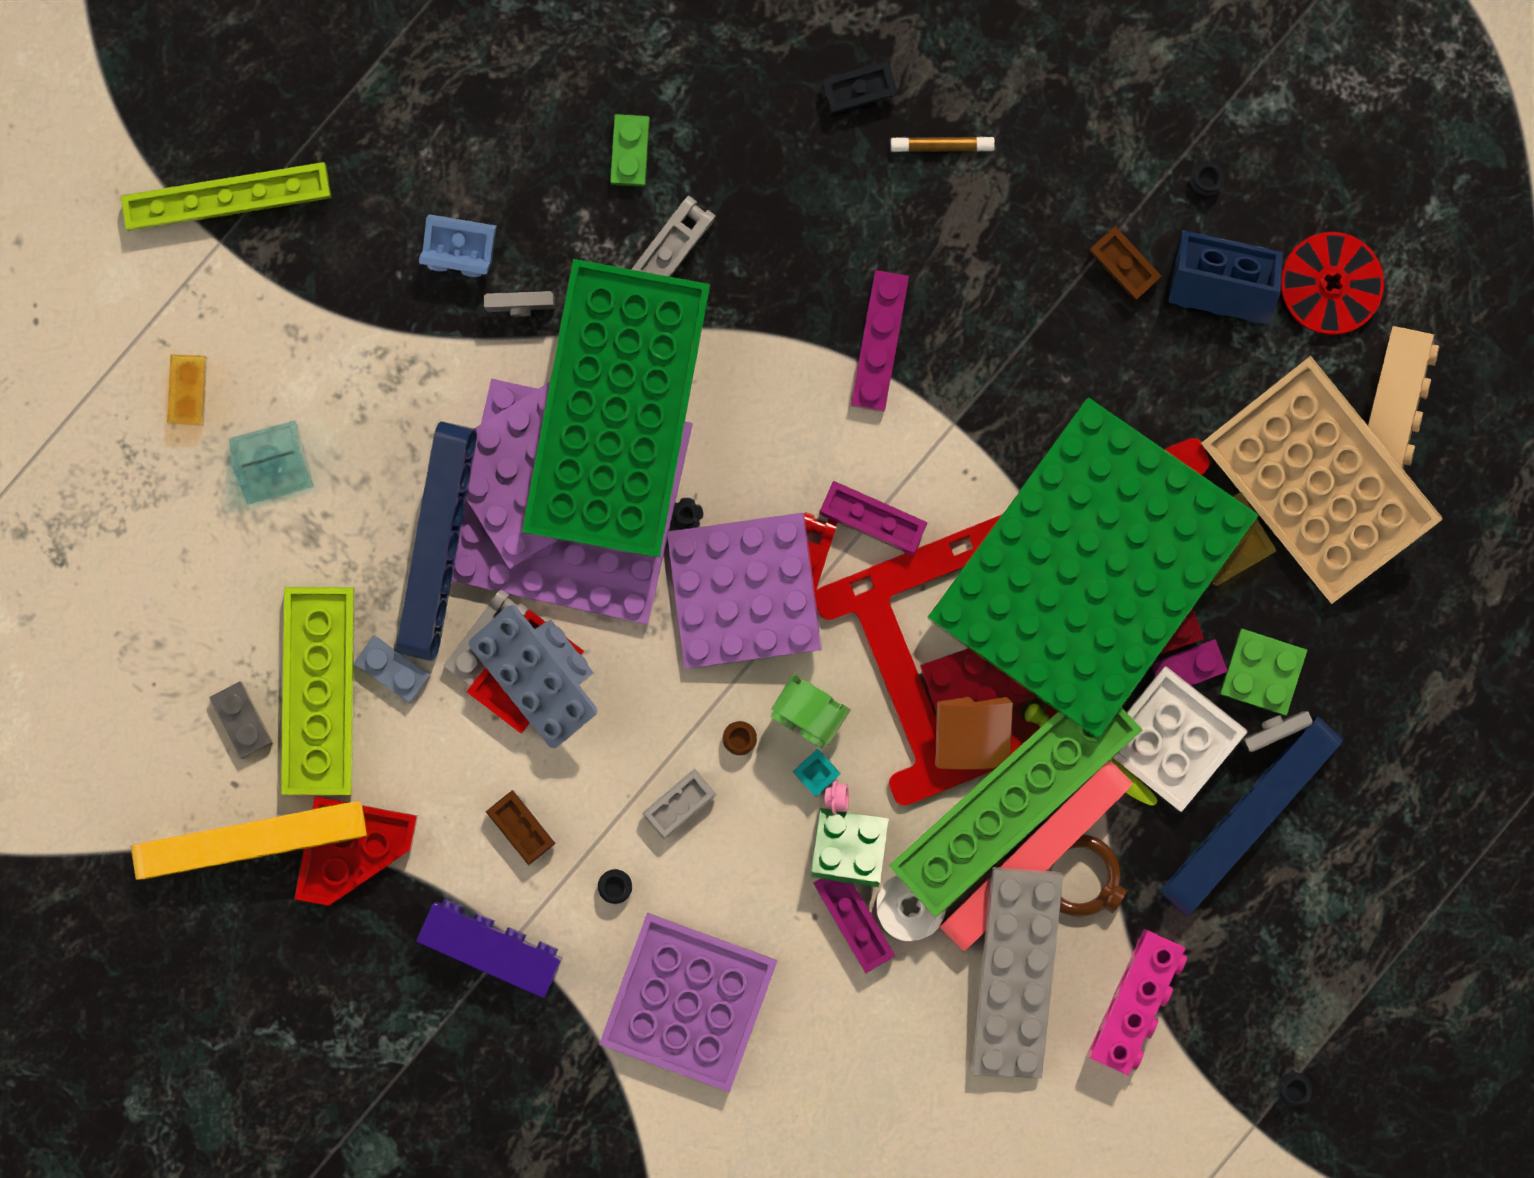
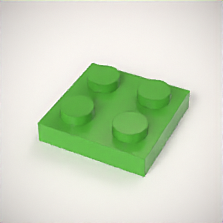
M1240 629L1227 667L1228 672L1225 674L1219 695L1287 716L1307 650Z

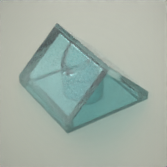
M296 420L229 438L232 468L247 505L314 487Z

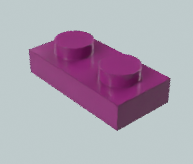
M1215 639L1158 660L1151 665L1154 677L1158 675L1164 666H1167L1189 685L1228 672Z

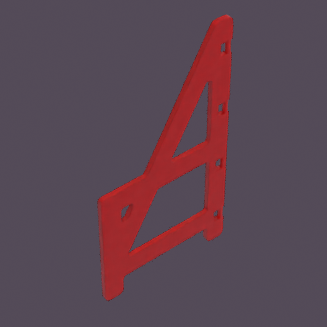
M1191 438L1164 449L1200 475H1203L1209 467V457L1199 439ZM1002 514L919 547L913 556L904 553L816 590V606L819 614L825 620H833L848 613H855L858 616L914 754V765L894 773L889 778V787L893 797L900 805H910L996 769H943L935 766L937 718L890 605V598L895 594L964 567ZM969 537L972 549L954 556L949 545ZM871 577L874 588L855 595L850 585ZM1025 702L1012 706L1010 755L1041 728L1039 724L1027 722L1026 719L1021 718L1019 712ZM1045 703L1046 710L1044 713L1049 718H1052L1058 711Z

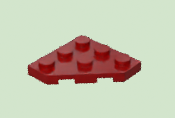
M315 796L312 810L349 802ZM362 805L367 836L305 848L295 899L329 906L412 850L418 815Z

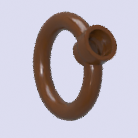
M1083 834L1069 849L1085 848L1095 852L1105 864L1107 881L1099 895L1089 902L1074 903L1061 897L1059 912L1073 917H1086L1106 909L1113 914L1128 891L1120 886L1121 870L1118 859L1112 849L1102 840ZM1053 865L1047 871H1052Z

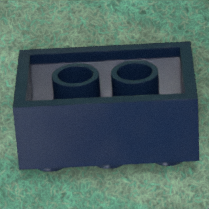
M1182 230L1170 284L1169 303L1177 304L1184 308L1209 311L1216 315H1227L1245 319L1251 323L1259 322L1270 325L1281 292L1283 252Z

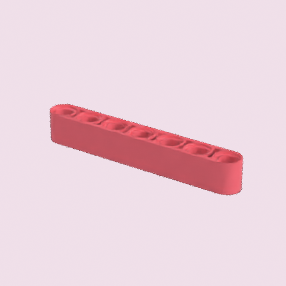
M1111 760L1108 761L1051 813L998 867L1047 871L1131 787L1133 782ZM991 873L939 926L962 951L968 949L986 931Z

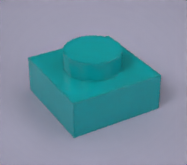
M818 748L792 771L815 797L841 774Z

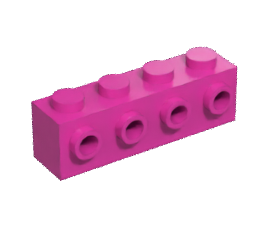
M1143 929L1087 1053L1089 1058L1126 1075H1129L1131 1069L1135 1071L1138 1069L1144 1056V1051L1140 1049L1145 1037L1150 1039L1158 1025L1159 1020L1154 1017L1159 1006L1165 1007L1172 994L1173 988L1169 984L1174 973L1180 975L1186 963L1187 956L1183 955L1185 947Z

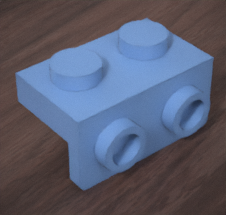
M429 214L426 218L423 251L420 255L419 263L427 265L429 269L434 271H446L448 268L461 270L463 275L471 277L487 274L492 265L496 225Z

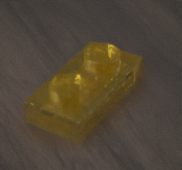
M170 354L168 424L204 426L206 356Z

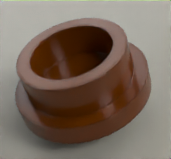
M736 721L729 724L724 730L723 744L730 753L746 755L756 746L757 734L749 723Z

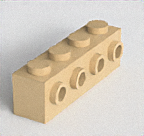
M1393 326L1368 427L1403 469L1404 465L1410 466L1415 445L1409 444L1412 431L1419 432L1423 412L1417 410L1420 398L1427 399L1431 379L1425 377L1428 365L1435 366L1439 346L1433 345L1434 334Z

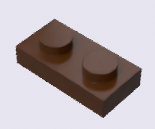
M1116 226L1089 250L1134 301L1162 277Z

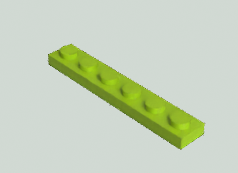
M325 162L121 195L125 228L127 231H134L331 198L327 167Z

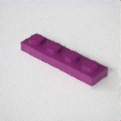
M875 270L851 402L853 407L885 412L909 276Z

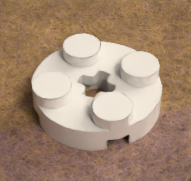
M895 875L882 885L877 895L876 914L882 927L890 935L903 941L920 940L932 935L941 925L945 916V910L935 918L918 899L916 905L920 908V911L917 914L911 912L909 916L904 915L905 907L901 905V902L904 898L910 900L913 896H916Z

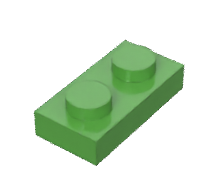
M615 114L611 185L645 187L649 116Z

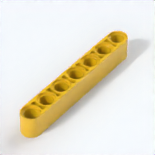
M358 801L138 843L130 847L136 880H142L367 836L362 803Z

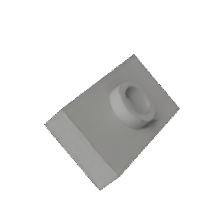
M551 291L484 295V308L487 312L510 311V316L522 317L530 316L531 310L556 309L555 296Z
M1308 711L1300 712L1285 720H1282L1279 715L1261 723L1263 730L1241 739L1240 742L1244 751L1253 752L1312 725L1313 721Z
M694 768L642 814L659 835L666 839L717 794Z

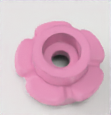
M834 781L832 787L826 788L825 806L826 808H832L833 814L848 811V784H838V781Z

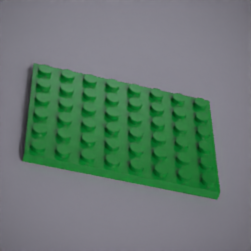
M1088 397L927 619L1098 740L1259 515Z

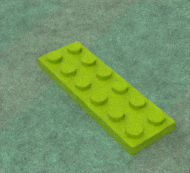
M284 587L281 795H353L354 587Z

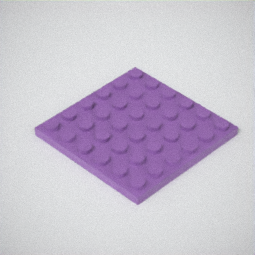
M491 378L481 424L534 392L537 388ZM685 421L660 558L558 540L510 570L466 500L452 582L497 592L501 589L510 595L648 625L693 423Z

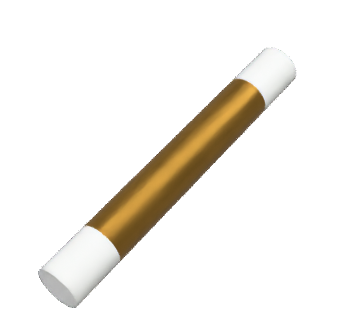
M994 137L891 138V152L994 151Z

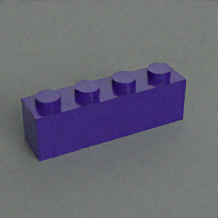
M444 899L443 903H433L416 942L542 998L547 995L563 957L556 955L558 948L539 941L537 946L525 941L526 934L511 927H507L506 932L493 927L495 921L482 914L476 913L474 918L461 912L463 906L448 899Z

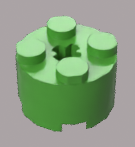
M792 674L772 706L771 710H773V713L770 717L791 731H794L796 726L800 727L802 731L799 735L822 749L825 744L829 745L851 709L836 702L830 695L804 679L802 680L795 674Z

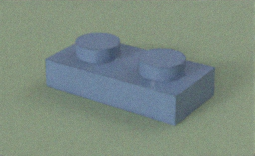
M375 635L372 636L354 662L355 665L409 703H412L431 676Z

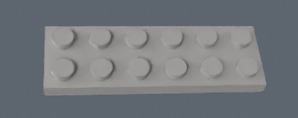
M992 867L971 1068L973 1074L1042 1078L1063 874L1061 872Z

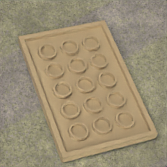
M1311 356L1201 443L1331 604L1443 519Z

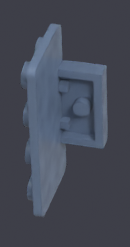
M509 605L469 640L471 650L549 747L557 748L597 714V707L579 686L592 676L594 672L588 666L586 659L566 639L563 630L556 626L551 619L534 629L516 606Z

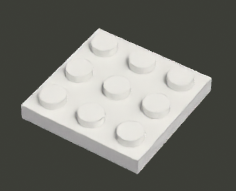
M1164 666L1127 711L1128 715L1141 727L1142 732L1113 758L1182 812L1244 737L1247 730L1167 666Z

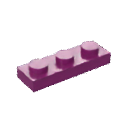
M836 481L832 482L819 511V514L912 556L928 523Z
M818 879L813 882L865 973L895 957L894 952L854 884L826 879Z

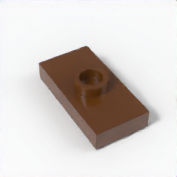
M511 790L485 811L528 866L556 844L514 790Z

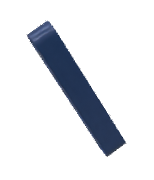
M441 421L434 432L397 640V651L400 654L433 661L440 648L477 443V431L474 428Z
M1318 715L1312 719V725L1301 730L1160 890L1159 894L1185 917L1201 903L1342 743L1343 738Z

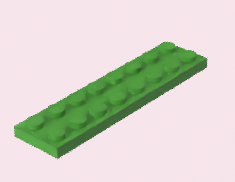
M1121 707L1097 740L1061 713H1056L898 856L889 867L933 916L937 918L1074 794L1092 775L1142 732L1141 727Z

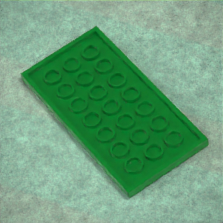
M573 259L522 533L660 558L710 284Z

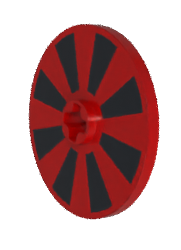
M1325 232L1305 239L1289 254L1282 269L1281 295L1287 310L1299 324L1316 333L1339 335L1359 328L1373 316L1383 296L1384 276L1378 258L1364 242L1345 233ZM1334 275L1337 276L1339 279L1337 285L1340 289L1334 288L1328 291L1325 288L1327 286V281L1324 280L1325 276L1329 279Z

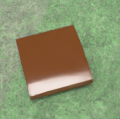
M970 697L937 702L935 766L943 769H986L998 767L1010 756L1012 702L1007 697L974 702Z

